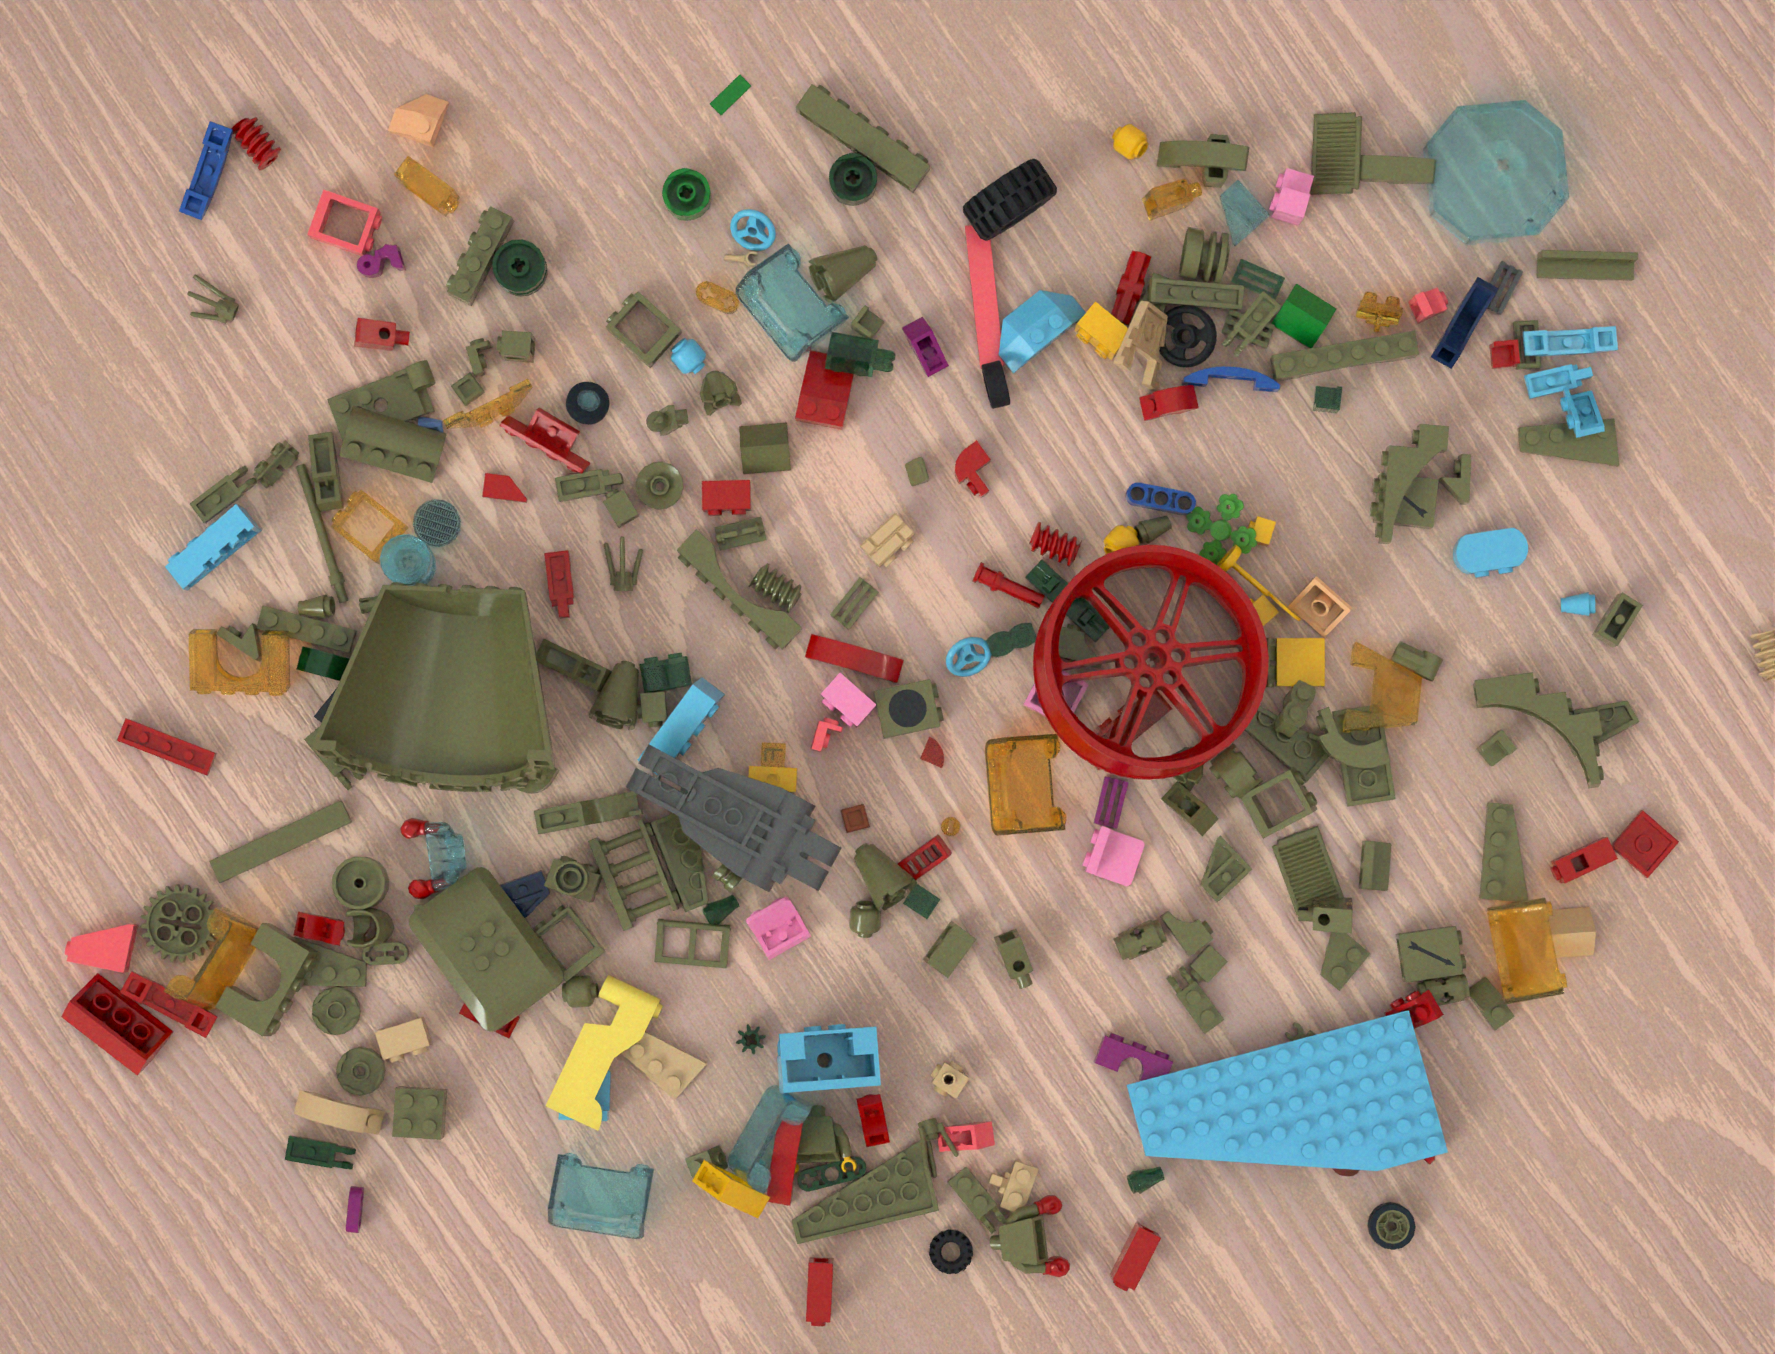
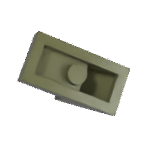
M1461 454L1458 456V460H1454L1453 472L1457 474V478L1441 477L1438 479L1462 505L1468 504L1470 500L1471 454Z
M252 623L242 638L240 637L242 633L234 627L229 626L228 629L223 626L220 627L216 633L218 636L256 661L262 660L263 656L256 624Z
M1486 977L1469 988V997L1493 1030L1496 1031L1515 1017L1503 1001V996Z

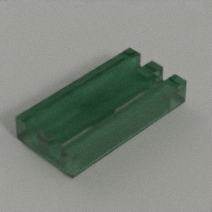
M1241 259L1231 282L1242 285L1244 288L1258 294L1265 291L1276 300L1285 277ZM1243 267H1246V268H1248V269H1250V270H1252V271H1255V272H1257V273H1259V274H1262V275H1264V276H1266V277H1268V278H1271V279L1277 281L1278 283H1277V284L1272 283V282H1270V281H1268V280H1265V279H1263V278H1261V277H1259V276H1256V275H1254V274H1252V273H1249V272L1243 270L1242 268H1243ZM1239 275L1245 276L1274 289V292L1271 293L1238 277Z

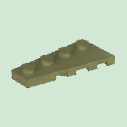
M1602 419L1604 432L1576 438L1574 430L1568 428L1567 423L1519 427L1517 429L1520 452L1618 467L1619 457L1615 419Z
M1259 706L1245 731L1288 769L1295 767L1296 771L1300 770L1306 782H1308L1329 757L1321 747L1317 739L1318 736L1311 732L1308 733L1301 728L1291 738L1275 731L1277 715Z

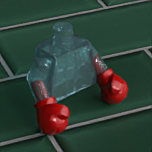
M416 818L404 821L401 826L403 837L411 839L419 835H426L431 872L430 880L418 879L409 883V893L416 899H425L433 893H437L438 890L448 888L456 883L460 873L466 870L467 867L462 835L455 833L446 822H429Z

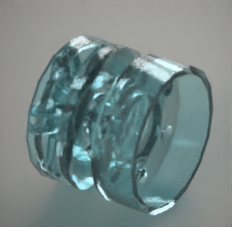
M410 534L398 535L391 538L384 545L380 554V566L384 574L392 582L414 586L416 583L428 584L433 579L436 571V558L432 550L420 538ZM413 561L415 566L413 568L408 567L405 563Z

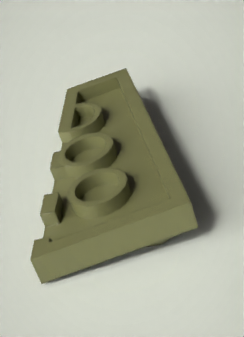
M1487 802L1479 898L1529 903L1513 805Z
M674 813L650 822L651 829L684 911L688 912L708 904L700 845L683 832L679 816Z

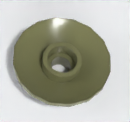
M653 462L645 466L638 474L636 492L640 500L648 507L657 510L667 509L680 499L683 492V479L679 471L671 464ZM658 482H662L665 485L662 491L656 489Z

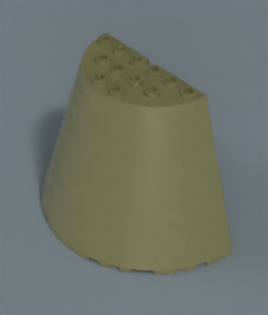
M393 582L391 585H382L314 738L312 750L324 759L333 757V764L345 767L347 770L361 775H366L368 770L378 773L377 777L385 779L384 781L402 783L417 787V783L425 785L430 783L429 789L491 792L492 786L501 785L500 790L507 791L510 789L526 788L528 781L535 780L536 783L547 780L548 776L553 774L555 760L525 590L519 587L499 589L495 586L476 588L471 585H462L459 590H452L453 587L447 584H439L438 587L428 586L423 583L406 586L399 582Z

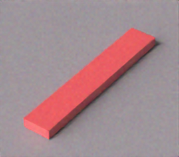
M967 225L965 226L980 369H982L981 366L983 364L1000 361L1002 366H1004L1003 360L998 355L1001 331L991 240L985 241L981 239L973 226Z

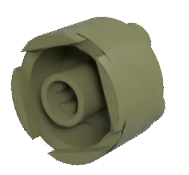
M1233 743L1210 761L1212 766L1209 769L1217 779L1222 777L1227 783L1224 788L1232 798L1238 796L1241 799L1263 782L1261 777L1259 779L1254 777L1257 771L1241 751L1238 753L1234 752L1233 749L1236 748V745Z

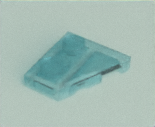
M1239 180L1220 195L1225 219L1232 237V244L1236 247L1264 222L1270 214Z

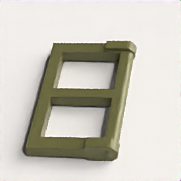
M658 919L654 962L727 968L730 925ZM665 926L690 929L688 958L662 956ZM697 929L723 931L720 961L694 959Z

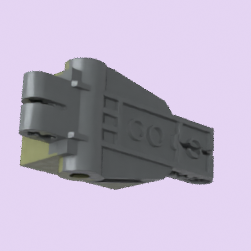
M648 744L638 764L658 775L654 778L635 768L626 788L678 815L683 832L734 874L770 892L774 883L782 884L788 874L818 891L820 890L829 871L807 860L808 856L832 867L842 848L811 832L816 822L815 819L810 817L816 807L815 805L781 787L721 768L700 772ZM661 777L681 786L680 791L660 781Z

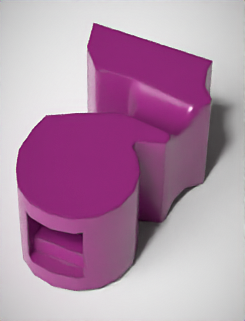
M385 244L382 248L375 250V256L366 254L357 261L358 271L368 278L381 276L386 260H390L391 266L395 269L406 271L400 248L397 245Z

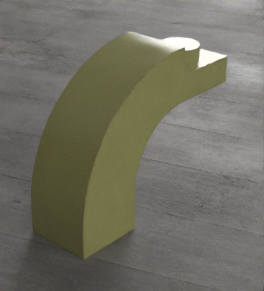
M1329 707L1317 711L1319 715L1316 716L1318 727L1320 730L1324 729L1325 734L1318 736L1317 739L1321 747L1332 759L1345 766L1359 769L1377 767L1391 762L1382 739L1366 745L1351 744L1339 734Z

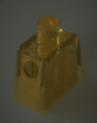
M1181 179L1152 188L1142 198L1148 218L1151 221L1187 208L1193 202V198L1202 195V190L1198 182L1188 185L1186 179Z

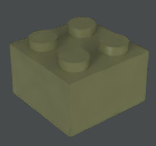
M396 1087L392 1137L443 1139L447 1089Z

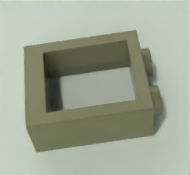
M637 292L633 295L631 293L622 303L624 307L619 313L615 311L607 319L608 325L606 328L651 368L681 335L682 331L642 294ZM639 302L669 328L646 354L616 328Z
M1295 767L1258 785L1241 798L1263 839L1317 810V800L1311 791H1307L1304 785L1306 780L1301 771H1296ZM1288 778L1304 810L1273 826L1256 794Z
M562 905L551 914L554 917L548 923H545L544 920L533 928V931L560 966L563 972V979L567 982L606 951L571 906L564 908ZM569 915L594 948L566 969L541 936Z

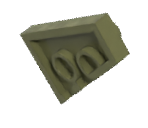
M294 937L318 952L315 957L316 963L314 967L307 971L303 978V985L366 987L367 963L365 961Z

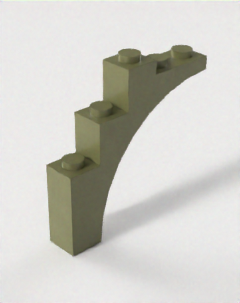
M1533 672L1474 681L1473 688L1477 708L1498 707L1516 710L1533 716L1547 724L1564 738L1576 754L1584 770L1588 788L1600 786V780H1604L1602 766H1598L1597 763L1600 750L1598 742H1594V739H1600L1603 735L1605 721L1603 717H1599V711L1569 715V712H1572L1571 698L1566 697V692L1537 696L1536 693L1540 692L1538 678L1534 679Z

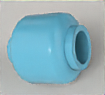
M683 338L671 349V360L683 374L690 372L696 374L705 366L703 361L706 358V353L694 339L687 340Z

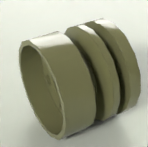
M1188 227L1182 249L1179 277L1195 279L1199 269L1204 270V281H1208L1211 271H1214L1213 281L1214 283H1220L1227 269L1229 259V234L1222 232L1219 243H1216L1217 232L1213 231L1209 241H1204L1203 229Z

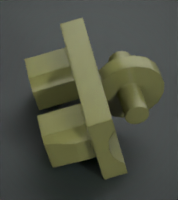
M668 405L660 411H654L646 419L647 427L653 432H660V436L668 435L681 428L682 425L689 423L687 409L675 410L674 405Z

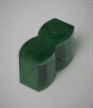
M1021 623L1014 626L1009 632L1002 631L991 635L986 642L991 658H1001L1010 654L1014 649L1020 650L1030 647L1035 643L1037 636L1032 623Z
M682 653L669 654L668 659L660 661L658 657L645 658L644 663L640 664L644 693L692 686L688 657H682Z

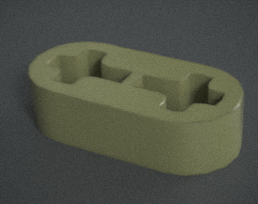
M401 942L381 943L362 950V958L369 965L400 964L406 961L409 956L407 946ZM396 946H399V950L404 951V955H401L399 960H396L395 956H387V951H394ZM372 947H375L377 952L383 951V956H377L375 961H372L371 957H367V952H370Z

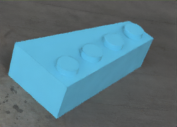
M235 504L216 522L208 526L199 537L192 539L186 545L187 548L181 553L177 552L168 559L169 563L165 568L182 589L188 591L262 530L243 507Z
M701 677L690 687L649 745L674 758H677L679 754L683 756L692 745L689 743L694 735L697 737L706 726L703 724L708 716L711 718L720 707L717 704L725 694Z

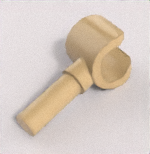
M750 251L746 255L725 254L724 260L744 262L748 267H754L757 263L749 262L748 256H758V253Z

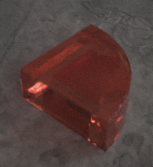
M929 737L920 759L942 768L944 763L943 750L935 739Z

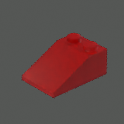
M810 350L795 416L796 421L843 430L857 363L856 359Z

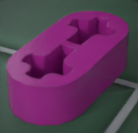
M350 1187L346 1232L359 1233L364 1187Z

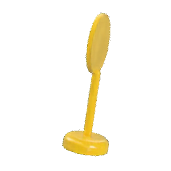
M1234 545L1218 562L1217 566L1225 572L1232 567L1266 597L1270 596L1298 621L1301 620L1300 616L1271 591H1268L1236 563L1242 552L1239 546Z

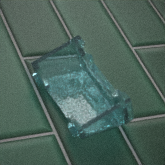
M788 243L749 270L735 290L740 302L790 361L796 362L844 324L849 316L841 305L830 303L827 306L798 271L801 265L800 255Z
M777 1085L768 1087L728 1157L730 1170L753 1189L764 1194L770 1184L771 1173L765 1167L767 1162L761 1159L782 1120L791 1125L803 1123L813 1104L793 1093H780L779 1086Z
M558 1154L548 1204V1223L559 1228L631 1239L643 1238L654 1169L644 1164H637L630 1169V1172L582 1165V1161L575 1154Z

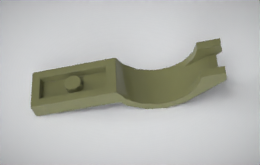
M631 791L604 798L535 810L534 815L538 834L641 815L643 810H639L637 795L639 794Z

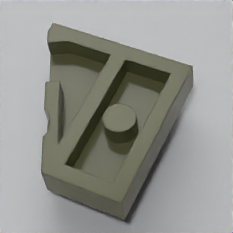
M1220 835L1215 842L1200 885L1218 902L1252 868Z

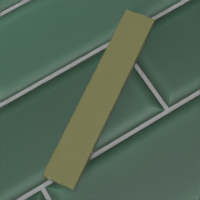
M341 800L209 862L218 882L222 883L350 824L352 821Z

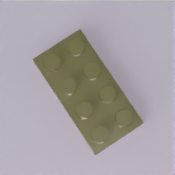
M1381 704L1332 711L1337 730L1344 740L1354 745H1366L1382 739L1388 753ZM1390 762L1377 767L1362 769L1340 764L1347 807L1396 799Z

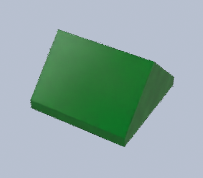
M1296 284L1271 324L1310 349L1313 348L1337 308Z

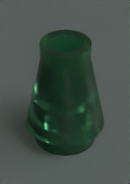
M732 894L729 897L706 904L702 912L711 926L714 924L719 925L740 906Z
M1160 1166L1132 1171L1131 1174L1127 1175L1128 1185L1133 1194L1137 1192L1141 1194L1160 1181L1165 1180Z

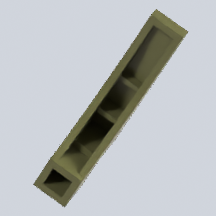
M1419 424L1417 429L1412 431L1411 442L1415 444V447L1389 445L1386 451H1382L1381 465L1384 466V475H1380L1379 489L1383 491L1382 499H1378L1377 513L1381 514L1380 523H1376L1375 537L1379 538L1378 544L1391 543L1398 509L1414 478L1436 454L1447 451L1449 426Z

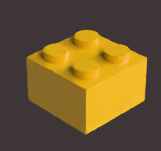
M1096 301L1080 319L1075 328L1077 332L1076 337L1086 345L1088 342L1096 347L1094 351L1105 360L1107 357L1112 360L1116 356L1128 330L1123 323Z

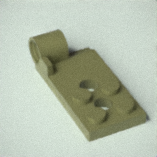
M428 361L416 362L405 369L394 372L391 376L327 399L342 441L345 437L353 406L406 422L435 412L426 389L436 384ZM379 399H385L388 404L387 409L383 412L375 410V402Z

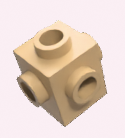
M952 1060L949 1064L944 1061L942 1066L937 1064L930 1075L934 1078L932 1084L935 1085L934 1090L944 1097L950 1094L956 1099L969 1080V1077L961 1072L963 1067ZM946 1075H951L953 1077V1080L951 1082H945L944 1077Z

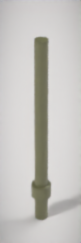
M298 465L296 469L329 569L330 576L328 577L330 584L335 588L339 603L346 602L348 597L343 582H345L343 573L339 572L321 512L316 504V497L306 465Z

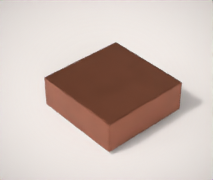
M864 804L841 810L846 833L870 827Z

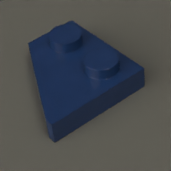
M542 870L500 884L524 918L529 916L550 894L549 888L544 886L546 880Z

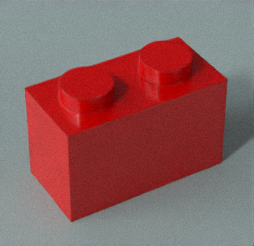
M750 480L702 481L703 512H708V516H721L722 511H732V515H746V511H751Z

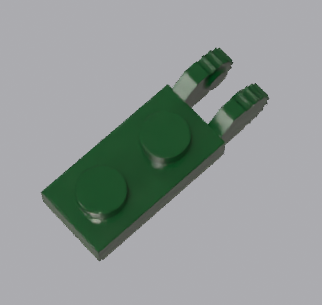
M290 1135L285 1160L327 1168L337 1167L352 1170V1163L348 1161H335L336 1152L352 1155L356 1153V1149L338 1146L337 1143Z

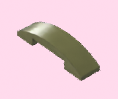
M1209 141L1160 142L1157 166L1180 168V166L1222 168L1223 170L1246 171L1250 147Z

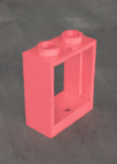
M323 189L307 235L311 239L363 256L372 250L374 230H378L382 222L381 212L378 208ZM334 201L369 213L358 246L323 234Z

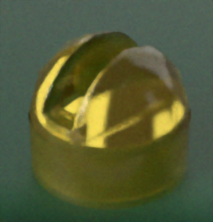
M954 817L945 818L941 823V830L947 836H954L960 830V823ZM949 820L954 821L952 833L948 832Z

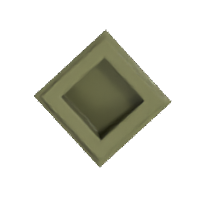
M918 457L905 464L911 486L928 482L929 476L922 457Z

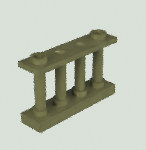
M643 819L638 821L640 829L607 842L604 840L600 842L599 837L588 841L623 931L633 928V922L638 917L671 905L673 911L679 909L677 904L681 903L677 891H672L651 840L654 833L650 823L645 824ZM644 837L649 851L615 865L614 863L609 864L606 857L607 854H610L609 851ZM648 861H654L657 874L625 887L617 885L615 877L618 876V873ZM662 882L667 896L635 909H627L624 900L627 899L628 895Z

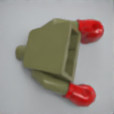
M1047 1195L1032 1205L1018 1208L1006 1218V1225L999 1226V1235L991 1236V1249L1001 1250L1002 1259L1011 1262L1013 1267L1023 1273H1042L1043 1275L1054 1277L1065 1276L1070 1270L1068 1260L1061 1256H1052L1048 1259L1043 1215H1041L1057 1214L1062 1209L1061 1200L1055 1195Z

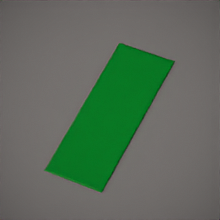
M739 75L710 105L722 115L751 85Z

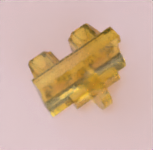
M1365 292L1363 299L1360 300L1356 317L1366 319L1365 323L1373 324V332H1379L1380 326L1398 325L1403 313L1399 297L1389 296L1386 298L1385 304L1376 303L1377 294Z

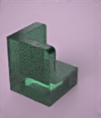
M1316 386L1313 411L1337 413L1340 410L1342 387Z
M917 884L903 904L928 919L940 899Z

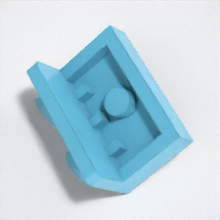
M1568 387L1563 388L1564 397L1560 398L1561 408L1563 412L1567 411V425L1569 429L1574 430L1576 438L1604 432V423L1592 390L1571 395Z

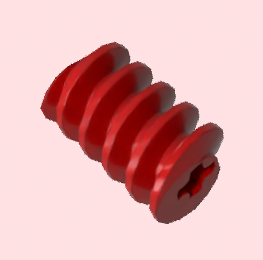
M257 117L252 119L244 118L231 129H233V134H236V141L241 142V147L245 150L248 149L247 155L253 157V163L259 164L258 169L263 170L277 159L281 148L272 149L275 141H266L270 134L268 132L260 133L264 126H254L258 121Z
M1041 522L1037 523L1029 544H1032V552H1035L1040 547V555L1043 556L1049 551V559H1053L1058 555L1059 563L1067 558V566L1069 567L1073 564L1082 543L1081 541L1077 545L1076 536H1073L1068 541V533L1066 532L1059 537V529H1055L1050 534L1049 525L1041 530Z

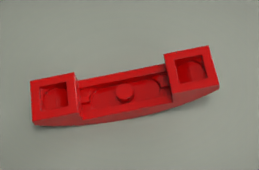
M811 634L805 655L809 659L861 672L894 683H898L904 661L893 656Z
M131 971L120 991L121 994L140 1004L143 1003L204 1038H207L218 1017L175 991Z
M779 1117L768 1181L767 1195L770 1197L768 1202L791 1206L797 1156L804 1122L802 1120Z

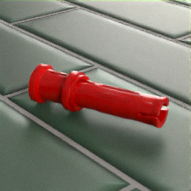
M982 562L972 580L974 583L980 582L990 587V590L993 592L997 590L1002 591L1037 609L1040 608V604H1042L1045 597L1044 594L1004 577L1003 572H996L985 567Z

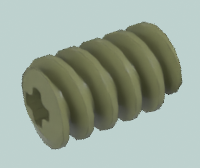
M767 563L759 569L748 587L756 583V592L764 589L763 597L766 598L772 594L771 602L774 603L780 599L779 607L783 608L788 604L787 613H790L802 595L800 593L802 586L799 584L797 587L792 588L794 580L791 579L785 583V574L777 578V569L769 573L770 564Z

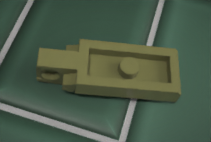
M602 469L555 478L559 502L606 494L612 491V486L624 484L621 473L609 475V470Z

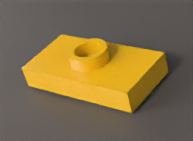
M749 766V778L781 787L789 792H796L797 768Z

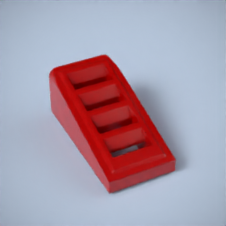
M937 834L897 864L917 880L950 857L952 852L941 836ZM933 844H935L938 850L941 852V856H939L935 849L932 847ZM926 849L934 859L933 862H931L927 855L924 853ZM917 855H919L926 867H922L916 859ZM910 860L918 870L916 874L907 863Z

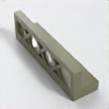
M1541 250L1537 254V278L1634 280V262L1638 260V252Z

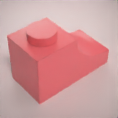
M1437 287L1414 295L1408 303L1419 324L1444 313L1447 310L1448 300L1444 292H1440Z
M992 1121L944 1126L957 1151L976 1150L995 1145ZM938 1133L939 1152L951 1151L941 1133Z

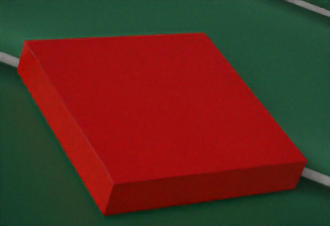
M1641 810L1611 845L1621 857L1645 878H1648L1679 841L1646 812Z

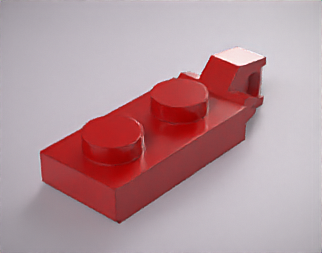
M569 551L544 553L549 599L552 607L558 606L560 619L570 618L568 605L574 604V591Z

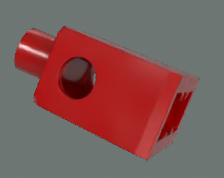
M358 318L354 347L393 350L394 344L408 346L410 331L396 330V323ZM386 332L389 338L382 339L379 333Z

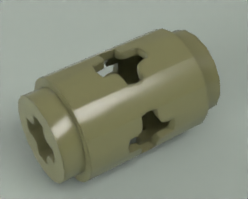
M1150 919L1118 933V937L1113 938L1122 960L1127 958L1129 960L1163 946L1162 943L1167 941L1158 919L1155 921ZM1135 929L1139 930L1138 934L1134 933ZM1146 945L1147 949L1142 951L1141 947Z
M1465 974L1422 980L1421 983L1416 984V990L1419 993L1430 990L1438 1006L1464 1001L1465 998L1470 996ZM1442 979L1446 980V982L1441 984V982H1437V980ZM1445 996V998L1449 1000H1447V1002H1444L1443 1000L1440 1001V998H1443Z

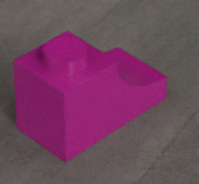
M923 317L902 327L927 377L949 366L932 329Z

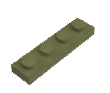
M1149 278L1148 302L1242 310L1244 286Z
M263 605L256 627L259 630L346 653H351L357 631Z

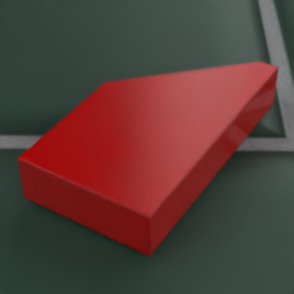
M485 473L483 498L527 503L528 499L510 476Z

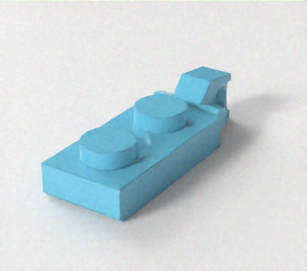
M1569 364L1527 374L1524 376L1529 399L1563 392V388L1566 387L1571 390L1582 386L1581 380L1592 378L1593 372L1591 367L1578 370L1577 364Z

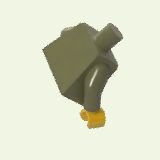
M820 1105L812 1106L811 1117H800L798 1119L804 1122L795 1174L799 1171L798 1163L841 1161V1157L844 1158L841 1165L842 1171L847 1172L846 1162H851L855 1171L857 1163L850 1157L852 1150L847 1134L840 1124L834 1122L831 1116H825V1107Z

